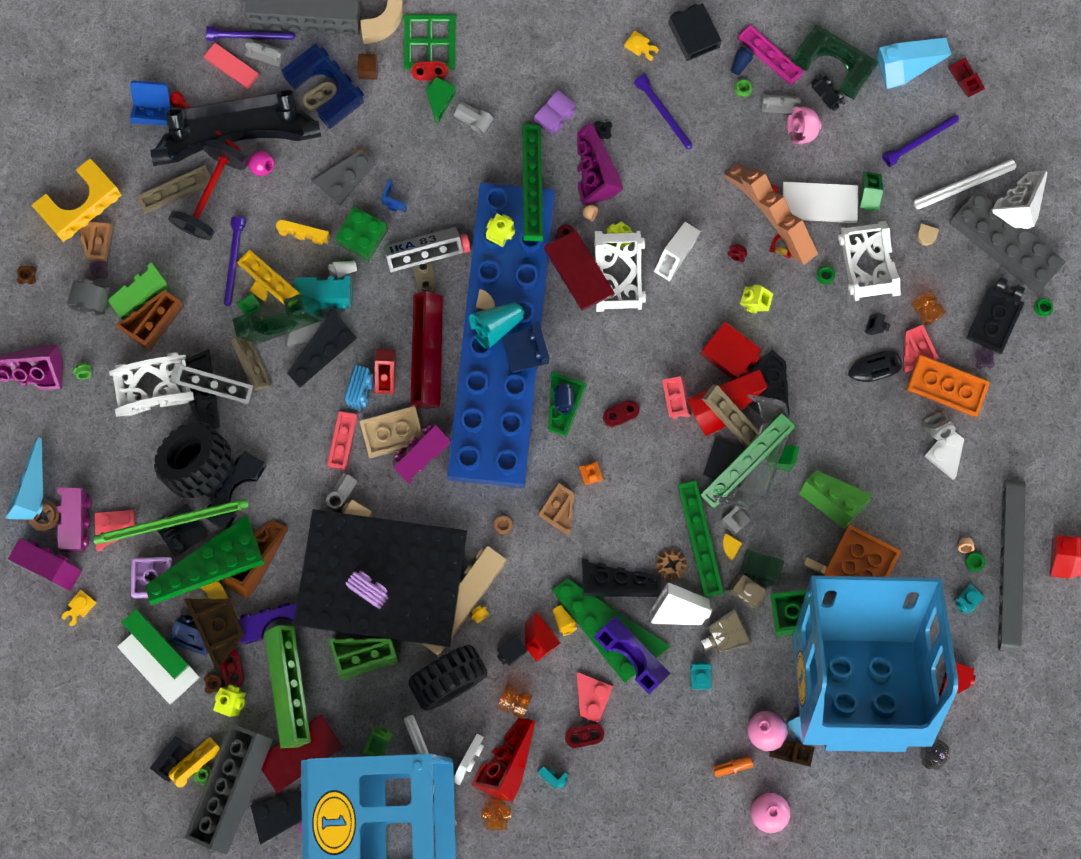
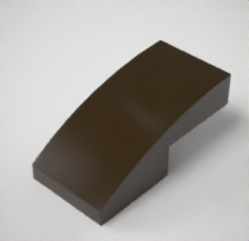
M785 740L780 748L770 751L769 757L811 767L815 747Z

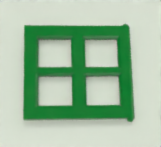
M404 14V69H412V66L417 63L411 62V46H427V62H432V46H448V62L443 63L447 65L448 69H455L457 15ZM412 22H428L427 38H411ZM432 22H448V38H432Z

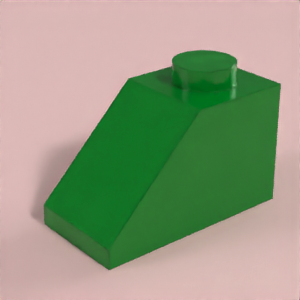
M435 77L433 82H429L426 92L434 121L438 124L454 98L456 89L455 86Z
M863 172L860 208L867 211L879 210L883 194L882 174Z
M777 445L766 456L765 460L769 461L767 466L790 473L795 465L799 447Z

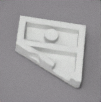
M954 432L947 439L938 440L924 457L954 480L957 476L964 438Z
M476 734L454 777V783L460 785L466 772H471L475 761H473L475 755L479 757L484 748L481 745L483 736Z

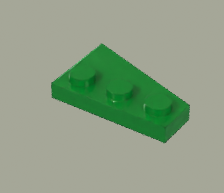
M551 372L549 432L564 437L568 436L586 390V383ZM560 384H569L571 389H573L574 409L568 414H561L555 410L554 391L556 386Z

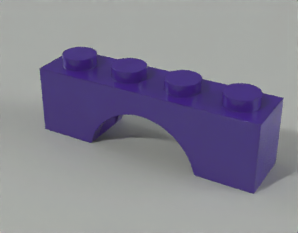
M283 603L278 605V609L274 610L270 608L262 609L259 611V614L253 616L251 613L241 615L239 622L245 633L241 643L246 645L263 640L267 626L277 619L294 621L297 603L292 605L290 603Z
M616 616L594 636L606 651L619 652L631 661L636 671L635 681L648 694L671 674Z

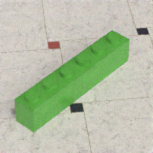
M278 625L264 632L280 747L298 748L311 742L295 630L294 626Z

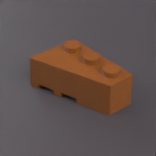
M164 290L145 303V306L136 312H132L122 322L116 323L115 326L120 332L150 352L184 306L180 300Z

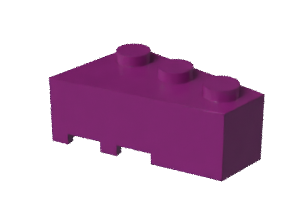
M435 422L432 425L430 423L421 430L422 434L418 438L416 436L407 443L408 447L404 451L400 449L393 456V468L408 484L413 481L412 477L419 471L422 472L426 468L425 465L432 459H435L451 443L450 438Z
M57 488V494H61V506H57V512H61L60 524H58V549L62 552H85V548L89 546V536L86 534L87 528H90L91 524L88 509L92 507V498L81 488Z
M19 538L8 560L71 591L82 570L67 562L68 558L59 553L54 556L52 555L53 551L47 547L42 546L40 549L37 547L38 543L30 539L26 542Z

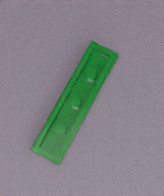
M137 609L121 622L173 679L180 676L190 666Z

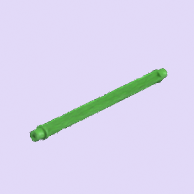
M237 499V501L105 533L101 532V534L93 536L95 544H106V542L237 510L241 511L243 508L249 507L248 499Z

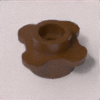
M20 266L18 268L17 282L19 284L29 283L32 285L36 282L35 273L37 270L34 266Z
M220 673L217 675L207 674L204 677L205 692L207 694L218 692L221 687H224L222 684L223 675Z

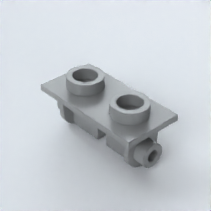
M253 39L247 41L245 46L247 48L245 56L280 67L286 50Z
M763 94L762 112L792 114L794 111L792 108L800 106L801 99L797 96Z

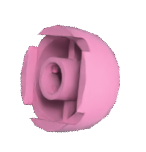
M796 106L792 108L794 111L787 119L788 134L792 131L793 140L790 141L794 144H806L813 141L821 129V121L817 113L808 107Z
M769 710L760 711L749 720L747 727L748 737L754 746L763 751H774L783 745L788 731L787 725L780 715Z
M765 793L758 796L753 801L750 809L753 824L759 830L766 833H776L783 830L790 819L788 802L776 793Z

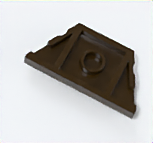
M184 599L215 669L220 668L245 636L230 600Z

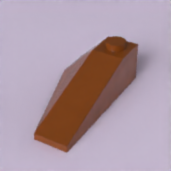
M271 520L257 530L254 536L264 564L220 581L233 592L249 598L263 578L288 527Z

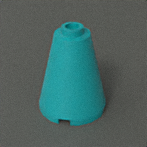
M513 302L477 311L469 315L470 327L472 330H476L477 335L475 337L484 348H490L523 319L524 310L520 304Z

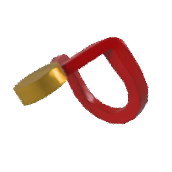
M778 234L774 237L769 252L791 258L789 250L781 247H776L775 249L777 239L781 238Z

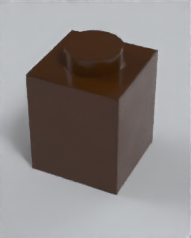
M358 54L357 72L359 79L377 80V54Z

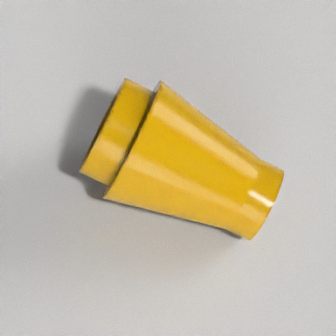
M563 605L552 610L559 632L563 636L569 635L577 629L576 621L564 609Z

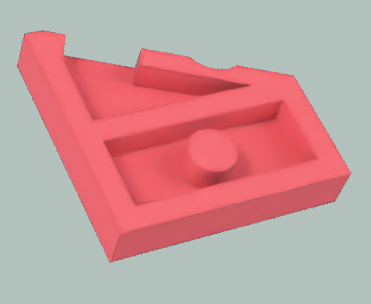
M924 325L904 333V374L913 370L919 354L936 361L939 359Z
M134 510L95 513V535L135 525ZM118 540L106 542V544H96V550L101 551L107 545Z
M578 672L577 685L580 716L599 723L613 686Z

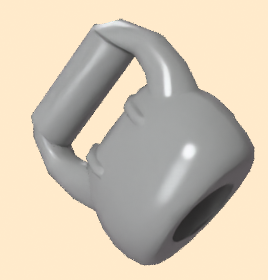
M937 412L922 421V428L936 440L947 439L956 430V426L951 422V419L942 412Z

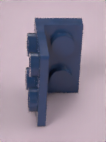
M539 322L531 323V329L502 337L512 373L549 364L550 358Z

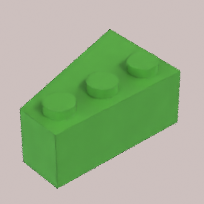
M152 262L147 265L149 269L144 274H137L134 277L135 281L128 287L124 285L108 299V302L122 321L129 317L132 312H136L145 306V303L164 290L170 291L169 286Z
M817 470L805 481L799 493L844 530L866 508L873 496Z
M329 638L337 670L342 681L399 663L391 639L354 640L347 638V640Z

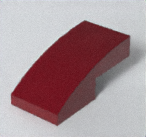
M966 57L948 67L968 98L985 89L977 72H973Z

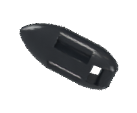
M882 351L856 361L850 368L848 376L861 382H873L895 375L901 370L902 364L898 353ZM890 357H891V359H892V361H893L894 367L891 366V363H890V360H889Z

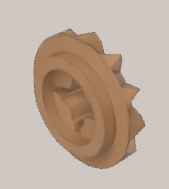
M42 500L41 503L44 504L42 512H49L47 515L48 521L44 519L39 520L42 516L41 514H36L33 520H28L36 530L47 531L53 529L59 522L60 513L57 512V506L54 503Z
M674 549L665 550L657 558L656 569L664 579L677 580L686 572V557L680 551ZM667 557H669V559H671L672 562L679 560V562H677V564L675 565L676 572L671 567L664 568L669 563Z

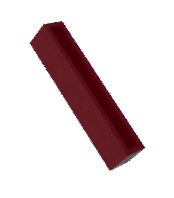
M427 291L413 295L410 406L432 409L440 407L443 296Z

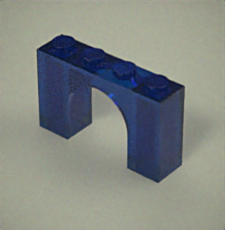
M315 43L283 68L281 72L294 90L316 75H326L335 80L337 83L335 95L316 110L318 117L330 130L364 103V94L359 87L355 88L351 84L352 80L346 73L344 75L341 73L335 60L331 61L328 58L327 51L323 47L319 48Z

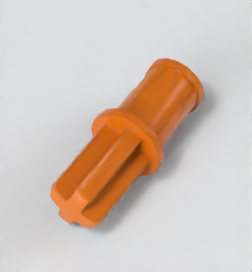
M749 755L736 760L730 759L729 762L713 766V773L715 777L731 773L737 774L738 771L753 768V763Z

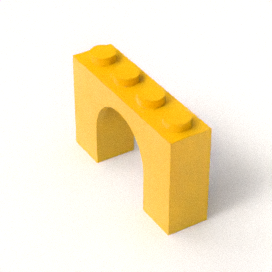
M91 158L76 169L80 177L89 186L90 191L88 199L82 206L74 210H63L47 194H44L31 205L62 242L70 239L79 229L85 227L89 221L100 215L104 209L115 203L122 196L117 187Z

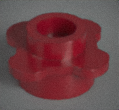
M735 244L730 246V251L727 254L734 261L742 263L745 261L744 257L747 256V250L744 246Z

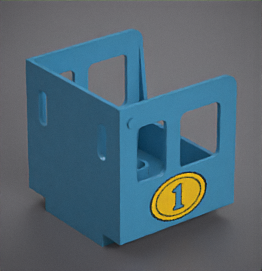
M811 576L792 637L803 745H824L825 751L905 752L908 746L932 747L958 689L957 669L942 578ZM836 591L831 604H822L826 592ZM912 592L918 593L913 605H903L907 594ZM937 612L939 634L933 648H931L929 630ZM943 651L947 684L939 700L935 668Z
M435 754L301 760L302 859H387L386 828L391 823H411L413 859H435V852L436 859H456L454 759ZM411 778V803L409 805L386 806L387 780ZM433 781H434V805H433ZM434 826H435V852H434Z

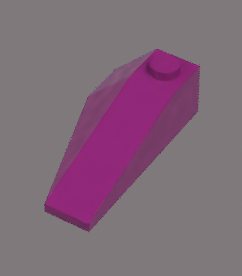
M589 123L577 133L578 155L581 156V165L578 166V172H582V182H578V190L584 205L609 200L623 190L617 169L593 124Z
M57 344L36 346L0 355V381L8 382L9 380L19 381L21 386H26L27 383L34 384L40 390L62 388L63 360Z

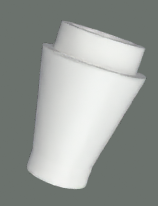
M354 260L337 261L329 264L328 270L330 276H334L338 280L357 271Z

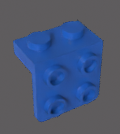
M131 81L130 88L133 108L130 115V123L168 126L166 112L171 110L168 85L163 82Z

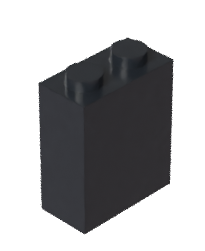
M703 3L700 5L694 4L683 12L677 11L670 16L669 26L686 61L720 48L722 40Z

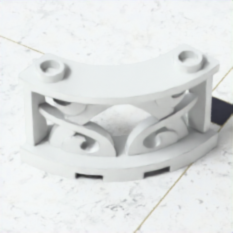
M886 221L878 222V224L841 228V234L838 235L840 246L842 245L849 281V295H853L855 301H859L860 297L892 293L893 296L900 295V277L895 263L892 262L889 253H892L890 228ZM878 231V233L868 238L866 232ZM861 233L864 242L862 243L858 237H855L856 245H852L849 235ZM875 247L880 248L879 253H875L873 251ZM866 250L872 258L883 261L882 264H879L874 269L872 276L857 266L858 260ZM850 252L855 253L852 259ZM878 271H883V272L885 273V275L879 274V278H878V277H877V272H878ZM864 283L865 286L859 287L858 284Z
M595 231V262L602 273L603 269L611 267L616 262L618 256L631 269L629 275L620 285H618L612 275L603 273L607 280H612L614 283V296L617 295L619 300H606L596 304V312H603L604 309L638 308V310H642V303L646 302L645 291H642L641 249H645V239L641 238L640 231L617 234H603L602 231ZM623 242H635V247L632 251L628 250V245L624 246L622 251L620 250V245ZM605 243H617L615 247ZM612 253H614L613 259L610 262H606L605 256L610 255L611 257ZM635 254H636V265H635V263L633 262V260L630 258V257L634 256ZM635 276L637 287L633 284H630L635 278ZM624 290L625 295L630 297L628 292L634 290L636 300H622L621 292Z
M177 352L169 353L167 357L139 361L128 365L119 364L115 366L114 370L109 371L110 376H113L118 408L115 409L116 417L132 416L151 410L150 407L160 404V407L186 404L194 400L193 392L190 391L189 387L182 386L183 393H181L179 387L170 382L171 378L169 376L172 375L173 370L168 371L167 369L171 364L186 366V355H179ZM159 365H160V370L157 369V368H155V367H153V366H159ZM146 372L152 373L163 380L154 388L152 398H149L144 390L136 388L139 380ZM124 375H128V380L124 381ZM162 388L166 390L165 395L160 394ZM134 392H138L141 394L140 400L137 401L138 395L134 394Z

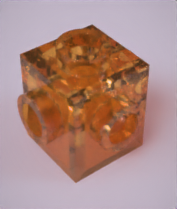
M491 799V802H485V808L481 810L484 827L487 830H507V822L511 819V809L508 808V805L502 799Z

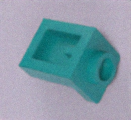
M970 584L954 600L956 603L955 607L961 613L968 615L985 597Z
M695 661V664L690 666L691 690H711L712 664H707V661Z
M543 766L538 771V774L554 789L557 787L561 789L569 781L566 778L569 775L567 772L557 780L555 778L557 774L550 767L546 769Z

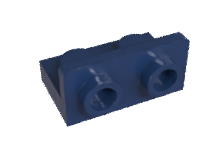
M181 615L174 623L169 642L205 656L208 651L192 616Z

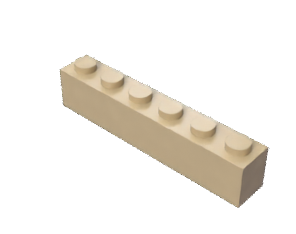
M488 546L485 550L482 548L475 557L478 560L474 565L470 564L464 572L466 574L465 578L462 581L460 580L452 637L507 562V559ZM421 644L438 657L445 648Z

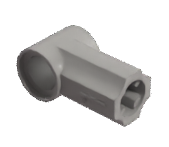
M464 102L458 105L454 113V117L470 125L472 130L475 132L479 131L481 135L485 134L494 120L486 111H478Z
M342 474L336 486L326 498L330 511H342L345 502L358 483L357 480L348 474ZM335 498L341 500L340 504L337 506H332L330 504L331 501Z

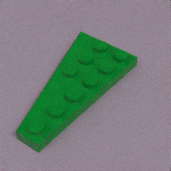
M247 515L146 584L145 589L150 604L154 605L263 565L264 561Z
M569 579L564 580L552 590L623 683H626L636 675L633 664L626 656L619 652L606 651L594 638L615 616L655 658L670 648L669 645L598 598L583 596V588Z

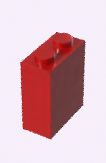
M724 322L702 349L700 355L732 380H735L749 373L747 368L759 361L761 349L728 323Z

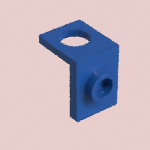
M389 179L381 197L382 204L386 205L389 210L406 212V203L388 197L393 186L392 179Z

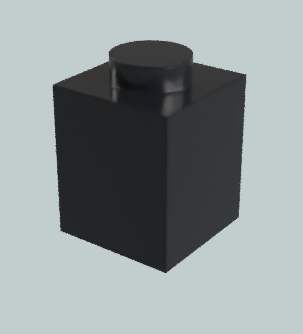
M515 635L497 649L499 653L497 658L503 665L511 666L524 656L528 650Z

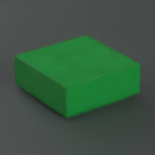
M252 292L236 302L247 319L263 308Z

